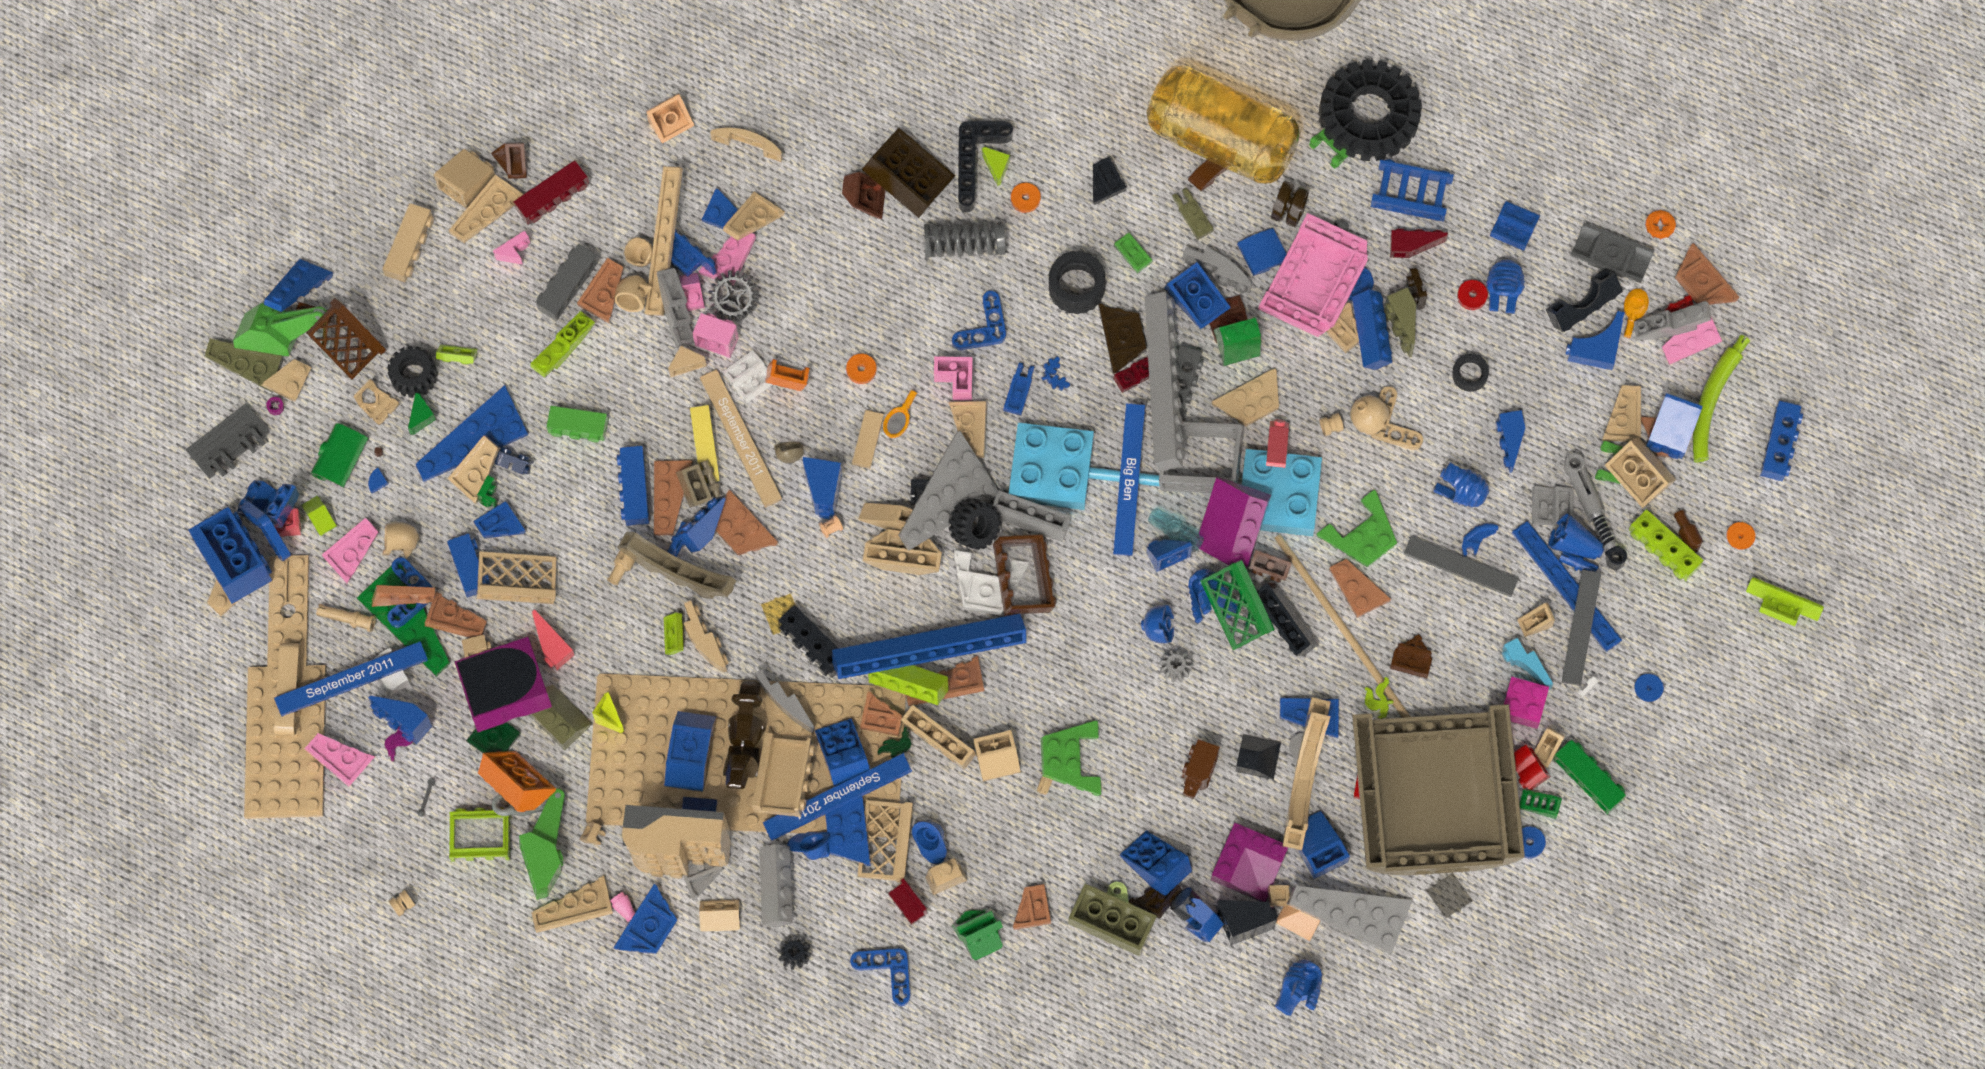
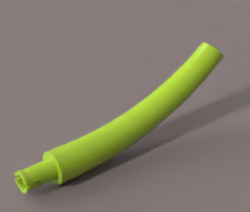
M1744 335L1739 336L1732 348H1726L1703 388L1698 405L1703 407L1693 431V458L1695 463L1705 462L1709 459L1708 443L1712 416L1722 389L1732 372L1743 359L1741 353L1750 343L1747 337L1745 340L1743 339Z

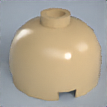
M1363 396L1352 405L1350 419L1359 432L1371 435L1384 428L1386 419H1389V409L1379 398Z

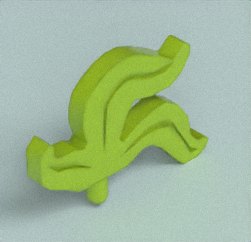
M1387 677L1384 678V682L1380 683L1375 690L1381 700H1375L1373 691L1368 687L1365 688L1367 691L1365 705L1371 711L1380 709L1381 715L1378 716L1380 719L1386 718L1389 710L1388 705L1393 703V700L1387 701L1384 695V690L1389 685Z

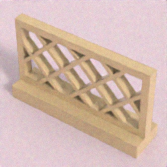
M479 551L476 599L554 604L556 595V557ZM483 557L491 558L495 564L488 569L483 564ZM505 559H510L514 563L508 570L501 564ZM524 560L530 561L534 565L528 571L520 565ZM543 562H552V568L548 572H545L539 565ZM497 565L505 572L499 578L491 572ZM516 567L524 573L518 579L510 573ZM535 568L543 574L537 581L529 574ZM487 574L494 579V582L490 585L482 584V578ZM506 575L513 581L510 586H505L500 581ZM526 576L533 583L529 587H524L520 583ZM546 577L551 583V589L542 588L539 582Z
M866 800L865 817L867 828L874 823L880 830L873 837L868 834V842H872L878 849L870 855L871 863L876 869L871 873H862L864 864L859 862L857 877L897 881V883H900V880L903 878L905 880L913 803L905 802V804ZM878 806L882 812L873 818L869 813V807ZM892 808H899L900 815L893 820L887 812ZM885 814L891 822L882 829L876 820ZM894 825L898 830V834L890 839L885 831ZM883 833L888 842L880 848L874 839ZM892 844L896 849V853L888 858L883 849ZM881 853L886 861L878 867L872 858ZM890 863L894 868L893 875H884L880 869Z

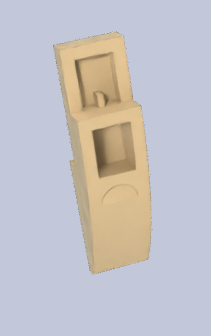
M692 601L685 602L684 606L690 621L685 622L684 627L690 640L698 652L711 665L723 673L727 672L726 665L729 663L726 655H721L719 648L722 646L718 636L714 638L712 632H707L704 622L700 623L698 617L701 614L697 605L693 606Z

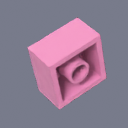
M701 313L693 331L695 346L731 358L739 338L737 326L734 322L727 319L724 321L717 319L715 315L710 313L706 315Z

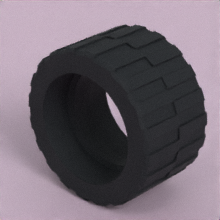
M1070 251L1058 257L1049 271V295L1053 303L1059 309L1066 311V313L1074 314L1087 313L1100 304L1105 290V271L1098 259L1093 257L1092 254L1083 251ZM1082 270L1094 278L1095 285L1086 294L1071 295L1060 287L1059 280L1068 271Z

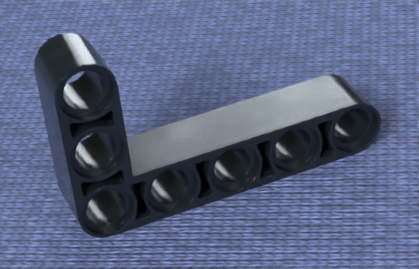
M965 121L960 124L958 205L961 211L968 213L975 208L976 144L1009 143L1013 138V127L1009 122ZM967 130L972 132L969 135L963 134ZM987 130L990 134L984 135L982 132ZM1005 130L1009 133L1007 135H1002L1000 132ZM970 148L971 151L964 152L963 149ZM970 165L971 168L964 169L963 166ZM965 182L971 183V185L968 187H965L962 184ZM964 200H970V201H971V203H969V204H964V203H962V202H963Z

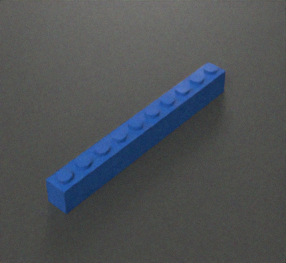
M1016 614L832 650L833 666L837 678L844 679L1026 643V627L1021 615Z

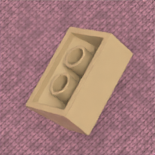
M1639 437L1628 442L1605 464L1606 468L1642 508L1676 481L1675 477Z

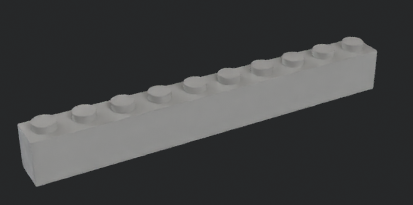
M1166 291L1145 296L1154 463L1161 471L1182 467V459L1185 457L1181 444L1184 439L1180 425H1182V417L1179 412L1181 400L1178 396L1180 384L1177 379L1179 367L1176 363L1178 351L1175 347L1177 334L1174 330L1176 318L1173 314L1175 301Z

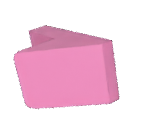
M523 231L493 250L496 260L522 265V260L517 251H523L528 247V244H530L529 236Z
M692 273L688 277L686 275L679 276L687 299L685 304L687 311L705 308L698 273Z

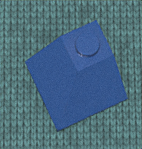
M1155 540L1148 545L1146 553L1157 573L1191 557L1192 544L1185 541Z

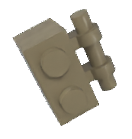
M708 460L701 462L703 470L700 469L699 464L676 472L689 508L713 500L710 492H712L714 498L721 496L719 483L715 481L712 473L714 470L712 466L710 467ZM704 476H706L709 486H707Z

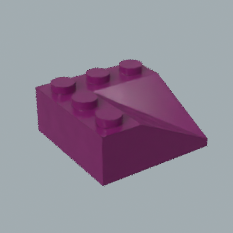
M1234 823L1212 873L1211 881L1260 902H1266L1268 887L1274 884L1289 848L1283 847L1282 842Z

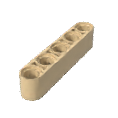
M280 643L276 697L299 688L300 643ZM275 704V735H295L297 711L281 717Z

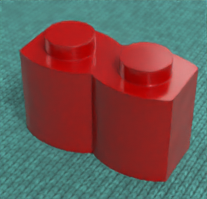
M1525 744L1514 752L1515 768L1520 777L1518 781L1524 789L1533 790L1551 777L1530 745Z

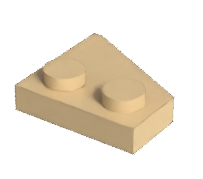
M294 359L264 381L261 386L295 402L311 367Z

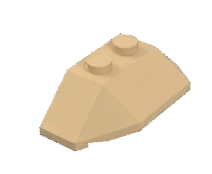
M887 529L865 542L863 562L876 568L915 575L939 572L942 552L930 539L908 551L898 536L900 531Z

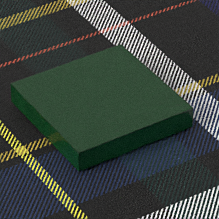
M506 722L481 732H477V729H475L466 742L482 754L505 752L510 749L521 733Z

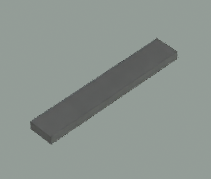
M1413 536L1410 537L1404 555L1509 597H1512L1518 582L1516 577Z
M1582 570L1562 683L1581 686L1601 573Z

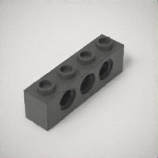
M1180 345L1176 363L1179 367V375H1177L1179 384L1186 386V388L1178 391V396L1181 400L1179 412L1182 421H1184L1187 410L1184 409L1186 403L1190 404L1193 393H1190L1192 386L1196 387L1199 377L1196 376L1197 370L1202 369L1204 359H1201V351ZM1190 367L1192 370L1190 372H1185L1182 370V368Z

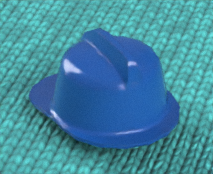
M931 819L914 824L912 835L921 855L932 864L943 862L947 855L946 845L943 840V828Z
M827 832L799 833L788 841L787 846H790L791 851L802 852L810 860L829 857L828 841L830 834Z

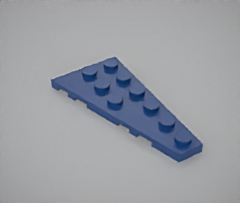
M505 385L416 463L423 482L457 468L484 435L499 448L528 436Z

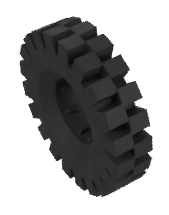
M1363 60L1362 65L1359 66L1357 61L1349 63L1346 70L1343 67L1337 70L1334 78L1330 77L1325 89H1323L1319 105L1320 126L1325 128L1324 135L1328 141L1333 139V146L1339 151L1343 148L1346 149V155L1354 158L1356 154L1361 155L1360 160L1370 161L1371 156H1375L1376 161L1385 160L1386 154L1393 157L1399 154L1401 147L1405 149L1410 144L1411 138H1414L1417 132L1422 109L1421 99H1418L1420 93L1416 86H1411L1413 80L1407 74L1403 77L1400 75L1401 69L1394 65L1391 70L1386 68L1387 62L1378 60L1377 65H1372V60ZM1364 94L1377 95L1388 104L1387 108L1390 109V115H1386L1385 120L1377 124L1364 123L1353 114L1354 109H1351V103L1355 102L1357 97Z

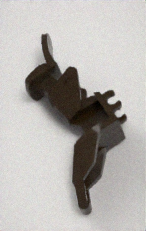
M755 681L742 682L739 694H733L731 698L732 702L738 705L739 714L732 716L728 720V736L733 746H729L724 763L723 776H726V787L730 789H744L748 778H754L758 775L759 748H754V746L760 741L766 726L762 719L753 715V708H758L762 703V698L759 696L760 684Z

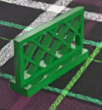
M1242 560L1234 562L1200 580L1232 650H1236L1275 630ZM1227 571L1232 576L1231 583L1223 580L1224 574ZM1212 579L1218 582L1216 591L1210 588L1207 581ZM1222 584L1229 587L1227 596L1220 593ZM1233 589L1239 591V601L1231 598ZM1218 596L1226 599L1224 608L1219 607L1217 603ZM1230 601L1238 604L1236 613L1228 610ZM1242 606L1248 610L1247 618L1240 615ZM1227 614L1234 617L1232 626L1227 624L1225 620ZM1238 619L1246 622L1244 631L1236 628ZM1250 624L1255 625L1257 634L1252 635L1248 633ZM1235 632L1242 634L1241 642L1238 644L1234 639Z

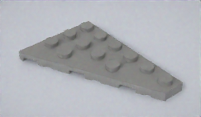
M961 431L954 435L944 456L935 468V472L917 500L913 511L908 516L904 527H902L898 534L908 551L950 526L951 524L948 523L952 517L950 514L952 511H955L954 507L960 505L962 500L966 501L968 498H975L988 502L996 497L998 489Z

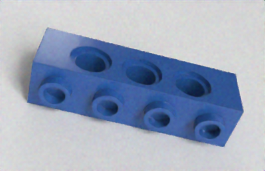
M1783 401L1778 402L1760 476L1778 481H1783L1785 476H1789L1791 466L1788 465V462L1794 456L1795 448H1792L1793 441L1797 442L1799 431L1796 428L1797 424L1802 422L1803 413H1800L1802 406ZM1782 422H1789L1791 427H1785ZM1778 439H1784L1787 444H1780ZM1779 456L1783 461L1777 462L1774 457Z

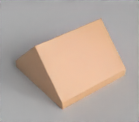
M679 93L646 111L648 122L661 143L694 126Z

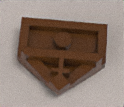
M1419 634L1405 643L1398 644L1393 654L1390 669L1427 679L1432 663V652L1426 648Z

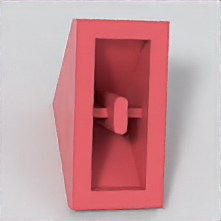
M297 508L291 510L282 528L275 527L280 537L301 535L300 514Z

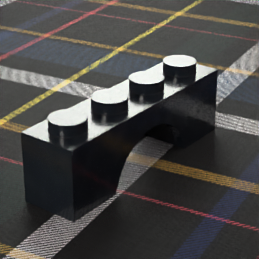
M1605 268L1591 278L1589 292L1581 301L1569 304L1560 299L1546 308V312L1553 327L1561 332L1570 330L1579 321L1586 319L1594 311L1601 309L1610 300L1615 299L1623 290L1616 274Z

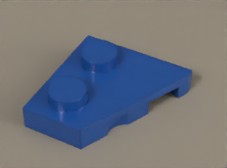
M716 188L702 217V222L723 229L725 224L738 210Z

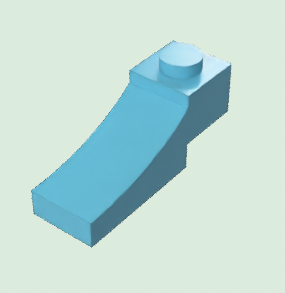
M1518 638L1504 644L1502 656L1506 662H1510L1511 666L1517 665L1527 671L1540 685L1548 686L1549 690L1552 688L1553 682L1534 651L1527 654Z

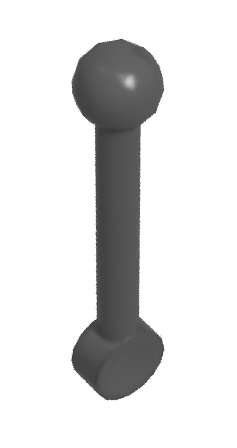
M433 778L428 779V788L421 809L417 812L420 817L425 815L424 809L432 786L435 785Z

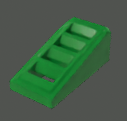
M1523 789L1519 806L1522 810L1556 819L1562 798ZM1531 796L1529 806L1525 805L1527 797ZM1535 798L1539 799L1537 807H1533ZM1543 800L1547 801L1545 809L1541 808ZM1551 802L1554 803L1553 810H1549Z

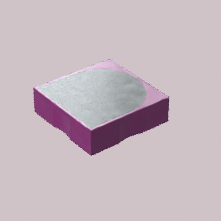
M529 637L454 661L477 732L504 724L511 719L527 716L552 707Z

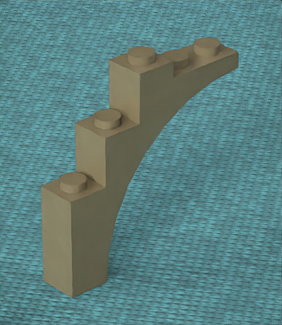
M626 532L617 547L648 571L661 573L676 585L687 586L703 598L713 599L715 596L728 597L732 593L734 584L737 581L731 576L710 572L675 557L636 532Z

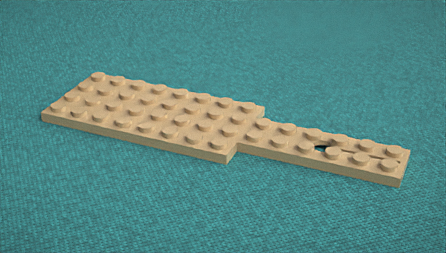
M294 555L285 561H281L278 556H270V570L272 573L269 576L272 581L269 582L267 667H248L244 818L323 817L324 765L304 748L318 733L325 736V700L297 711L295 735H275L274 733L276 704L274 697H276L280 643L301 644L299 688L326 678L325 665L307 666L309 556ZM288 604L293 605L295 613L290 618L283 617L281 615L282 607Z

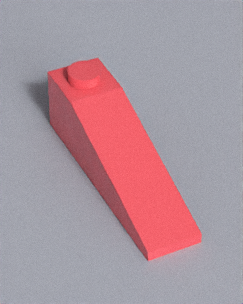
M1275 419L1270 421L1266 466L1283 468L1286 466L1289 423H1286L1285 420Z

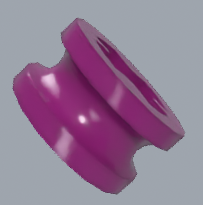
M272 397L267 401L266 407L271 415H280L284 411V404L280 398ZM273 403H280L278 405L279 408L277 410H275L274 408L273 410L271 409L273 407Z

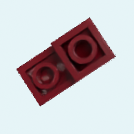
M1148 357L1131 364L1130 368L1114 374L1113 379L1122 393L1149 379Z

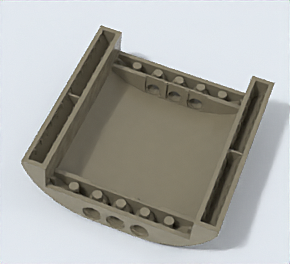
M1509 705L1489 706L1488 711L1482 713L1375 720L1372 719V713L1352 715L1366 869L1389 875L1456 873L1496 868L1525 858Z

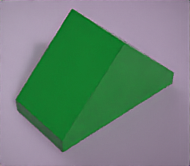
M415 393L408 425L411 435L416 434L436 420L434 413L419 393Z

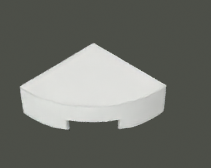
M1592 676L1587 681V684L1579 689L1578 694L1583 698L1597 686L1598 680Z

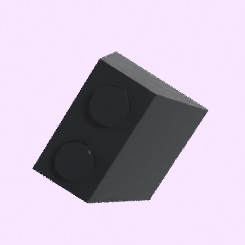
M1217 901L1216 912L1224 924L1223 928L1230 945L1275 929L1278 914L1275 907H1271L1269 902Z

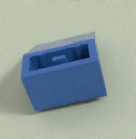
M371 695L368 697L371 704L370 707L373 709L372 713L377 718H384L388 721L387 725L394 731L399 728L403 733L402 737L408 742L413 741L415 744H418L432 728L428 715L413 703Z
M852 718L815 730L834 786L870 770Z
M1321 811L1309 816L1302 851H1298L1313 879H1316L1348 863L1350 856L1341 839Z
M1147 830L1120 854V857L1143 880L1164 896L1192 872L1187 855Z

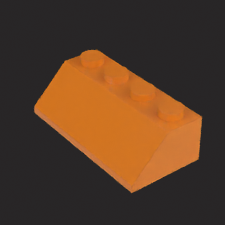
M517 751L483 753L478 774L505 801L509 802L516 811L526 812L535 810L556 791V788Z

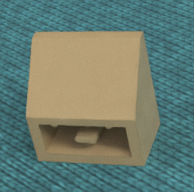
M1011 730L973 739L983 782L1021 773Z

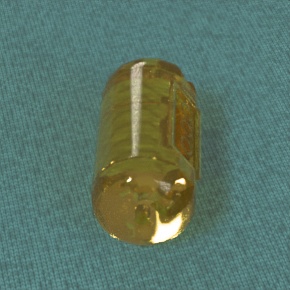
M1184 65L1173 66L1164 73L1154 89L1146 111L1148 123L1156 134L1238 175H1243L1262 184L1273 183L1283 175L1295 154L1301 135L1300 125L1292 116Z

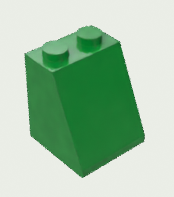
M1256 318L1214 329L1223 366L1260 356L1261 334Z

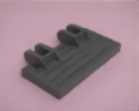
M245 403L189 446L186 452L209 479L216 475L211 467H214L223 477L226 474L224 469L218 465L220 460L223 459L229 468L234 469L235 465L227 455L234 461L246 451L241 445L243 443L252 453L256 452L255 447L248 439L254 436L259 445L264 446L266 443L257 432L263 438L270 432Z

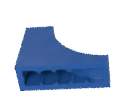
M1617 311L1612 324L1602 333L1590 338H1573L1571 344L1567 343L1565 354L1569 355L1568 361L1613 370L1625 312Z

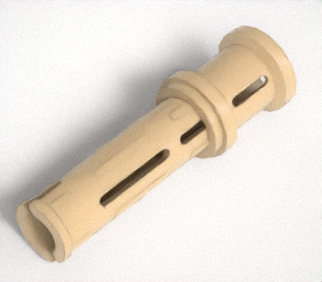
M322 604L318 605L317 616L350 624L352 628L360 627L367 629L368 632H372L376 623V616L374 615L367 616L359 611L352 613Z

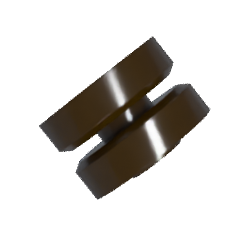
M1284 181L1277 195L1271 219L1281 222L1287 212L1286 225L1296 228L1306 208L1309 189L1300 186L1293 196L1294 184Z

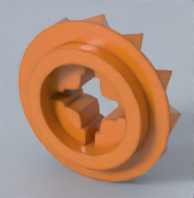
M1658 210L1652 212L1647 217L1645 226L1647 233H1650L1653 238L1656 237L1661 240L1669 238L1674 233L1676 222L1670 213ZM1660 219H1661L1662 225H1665V226H1663V228H1662L1661 231H1660V229H1659L1658 226H1655V225L1658 224V222H1659Z

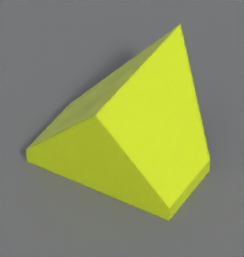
M607 692L592 712L595 723L622 733L624 732L622 723L610 694Z

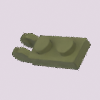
M1185 188L1182 192L1188 203L1183 205L1176 193L1172 197L1178 206L1180 214L1196 239L1199 240L1212 233L1214 229L1196 200L1193 199L1191 193Z

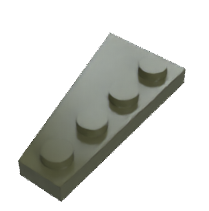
M211 338L204 355L210 361L271 393L273 391L261 385L280 370L283 361L281 355L234 348V344Z

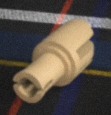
M619 551L614 559L615 567L609 578H607L608 582L617 586L623 574L630 571L635 563L632 558L622 551Z

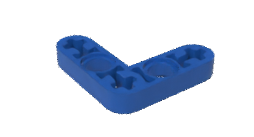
M988 291L983 295L987 327L955 333L952 337V345L956 350L997 345L1005 341L1004 319L1000 298L996 292ZM990 296H992L993 299H996L993 302L994 308L992 309L990 306V302L986 301L989 299ZM993 313L998 314L1000 317L996 322L989 320V316ZM998 326L999 334H1002L999 339L996 336H992L995 335L994 327ZM976 334L984 336L982 342H976L973 338ZM968 335H971V344H969ZM959 337H961L962 340H966L963 341L962 345H959V343L956 342L958 341Z
M249 501L240 506L245 517L262 530L281 561L289 558L291 554L268 516Z
M397 558L392 562V570L406 586L432 587L405 558ZM397 566H404L407 573L405 574L401 569H398ZM411 576L419 578L415 584H410L408 580ZM416 603V607L411 610L406 608L407 604L396 605L388 613V621L395 628L402 627L427 604ZM395 615H396V616H399V617H400V620H399V621L394 620L393 617H394Z
M904 950L859 951L852 954L850 963L852 968L857 971L890 969L893 1002L901 1007L909 1003L908 958ZM898 953L901 957H904V959H901V963H897L896 960H890L891 964H887V954H890V958H895ZM867 955H871V966H868V962H862L861 966H858L857 963H854V961L857 960L858 956H860L862 960H868ZM882 955L885 959L884 963L876 965L873 962L874 957ZM897 973H903L906 979L904 982L898 983L894 980V976ZM895 986H907V988H903V995L907 996V998L903 999V1002L896 998V996H899V988L894 989Z

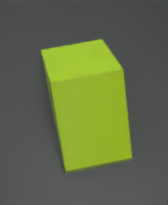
M987 147L981 148L982 157L997 186L1001 185L1010 163V155Z
M318 495L301 505L320 536L337 527Z

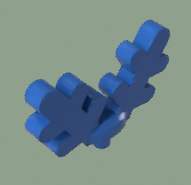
M1055 357L1054 360L1050 358L1048 360L1049 366L1047 363L1043 366L1045 376L1041 377L1042 381L1047 380L1053 390L1056 389V386L1059 387L1060 391L1064 388H1069L1070 383L1065 381V377L1058 380L1059 376L1055 375L1057 372L1055 369L1060 368V364H1058L1060 358Z

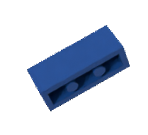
M468 533L447 541L467 598L477 595L479 556L475 552L478 546L475 538L471 539ZM488 575L482 578V584H490Z

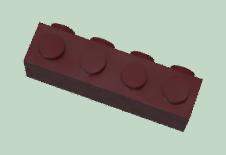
M574 160L513 201L515 209L527 225L536 223L541 219L542 215L554 211L557 205L567 202L572 198V195L585 190L589 180Z

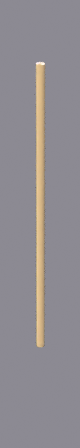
M1277 535L1274 538L1378 685L1383 683L1384 678L1282 535ZM1388 685L1384 693L1389 700H1393L1392 704L1402 718L1411 717Z

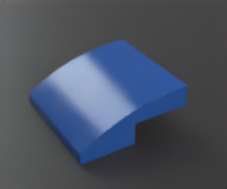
M1505 201L1490 237L1524 251L1540 215Z
M1273 228L1252 235L1237 243L1253 276L1282 265L1287 255Z

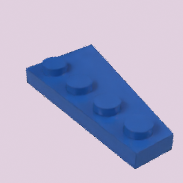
M299 259L265 298L264 305L281 312L297 302V298L309 294V291L314 287H320L323 281H329L333 277V272Z

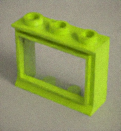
M475 808L474 811L455 809L454 812H449V859L451 862H455V858H465L467 861H474V858L485 857L489 861L494 860V857H505L506 860H510V815L500 816L494 810L486 811L484 808Z

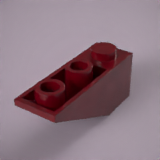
M1402 228L1391 230L1390 258H1410L1447 241L1448 232H1443L1442 230L1427 232L1422 229L1406 231Z

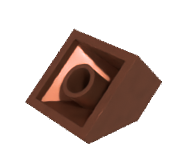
M861 172L844 176L842 194L850 205L873 217L882 219L886 190L870 176Z

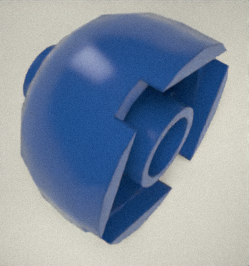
M1158 605L1149 609L1145 614L1144 619L1141 621V628L1151 641L1162 644L1172 642L1174 637V627L1171 628V619H1174L1172 608L1169 605Z

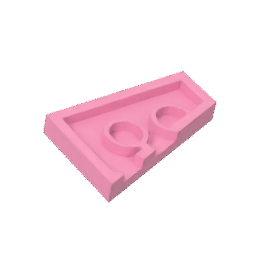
M365 518L322 554V557L346 584H348L374 542L378 531Z
M319 733L304 748L348 787L375 757Z

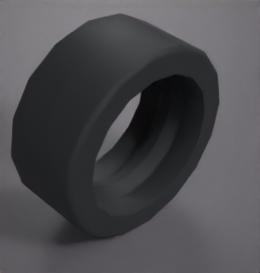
M1465 354L1460 356L1453 367V381L1461 390L1467 392L1477 391L1486 384L1489 366L1486 360L1479 355ZM1465 363L1477 364L1482 370L1481 378L1476 382L1464 381L1459 372L1461 366Z

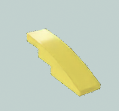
M709 405L691 407L690 413L697 462L700 469L703 470L701 462L708 460L710 467L712 466L714 470L712 473L715 481L718 482L720 479Z

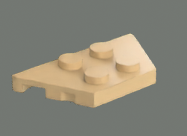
M1274 368L1212 401V405L1224 411L1229 417L1235 418L1245 427L1279 409L1276 369Z

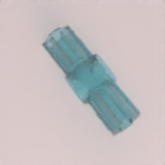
M1159 508L1154 509L1148 518V523L1167 534L1171 540L1191 542L1192 552L1198 551L1204 541L1203 537L1183 525L1180 519L1171 517ZM1174 528L1180 529L1178 532H1172Z

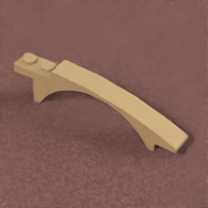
M1313 697L1310 699L1294 774L1283 847L1301 851L1303 848L1305 833L1308 828V813L1315 771L1330 716H1328L1330 701Z

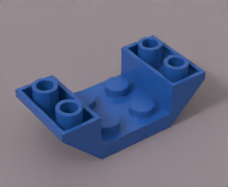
M253 480L247 488L245 497L239 502L236 513L245 517L240 506L249 501L268 516L274 527L282 528L300 494L296 486L292 484H282L279 489H274L264 481Z
M677 712L672 727L666 760L665 787L703 792L710 740L714 734L716 722L715 716Z

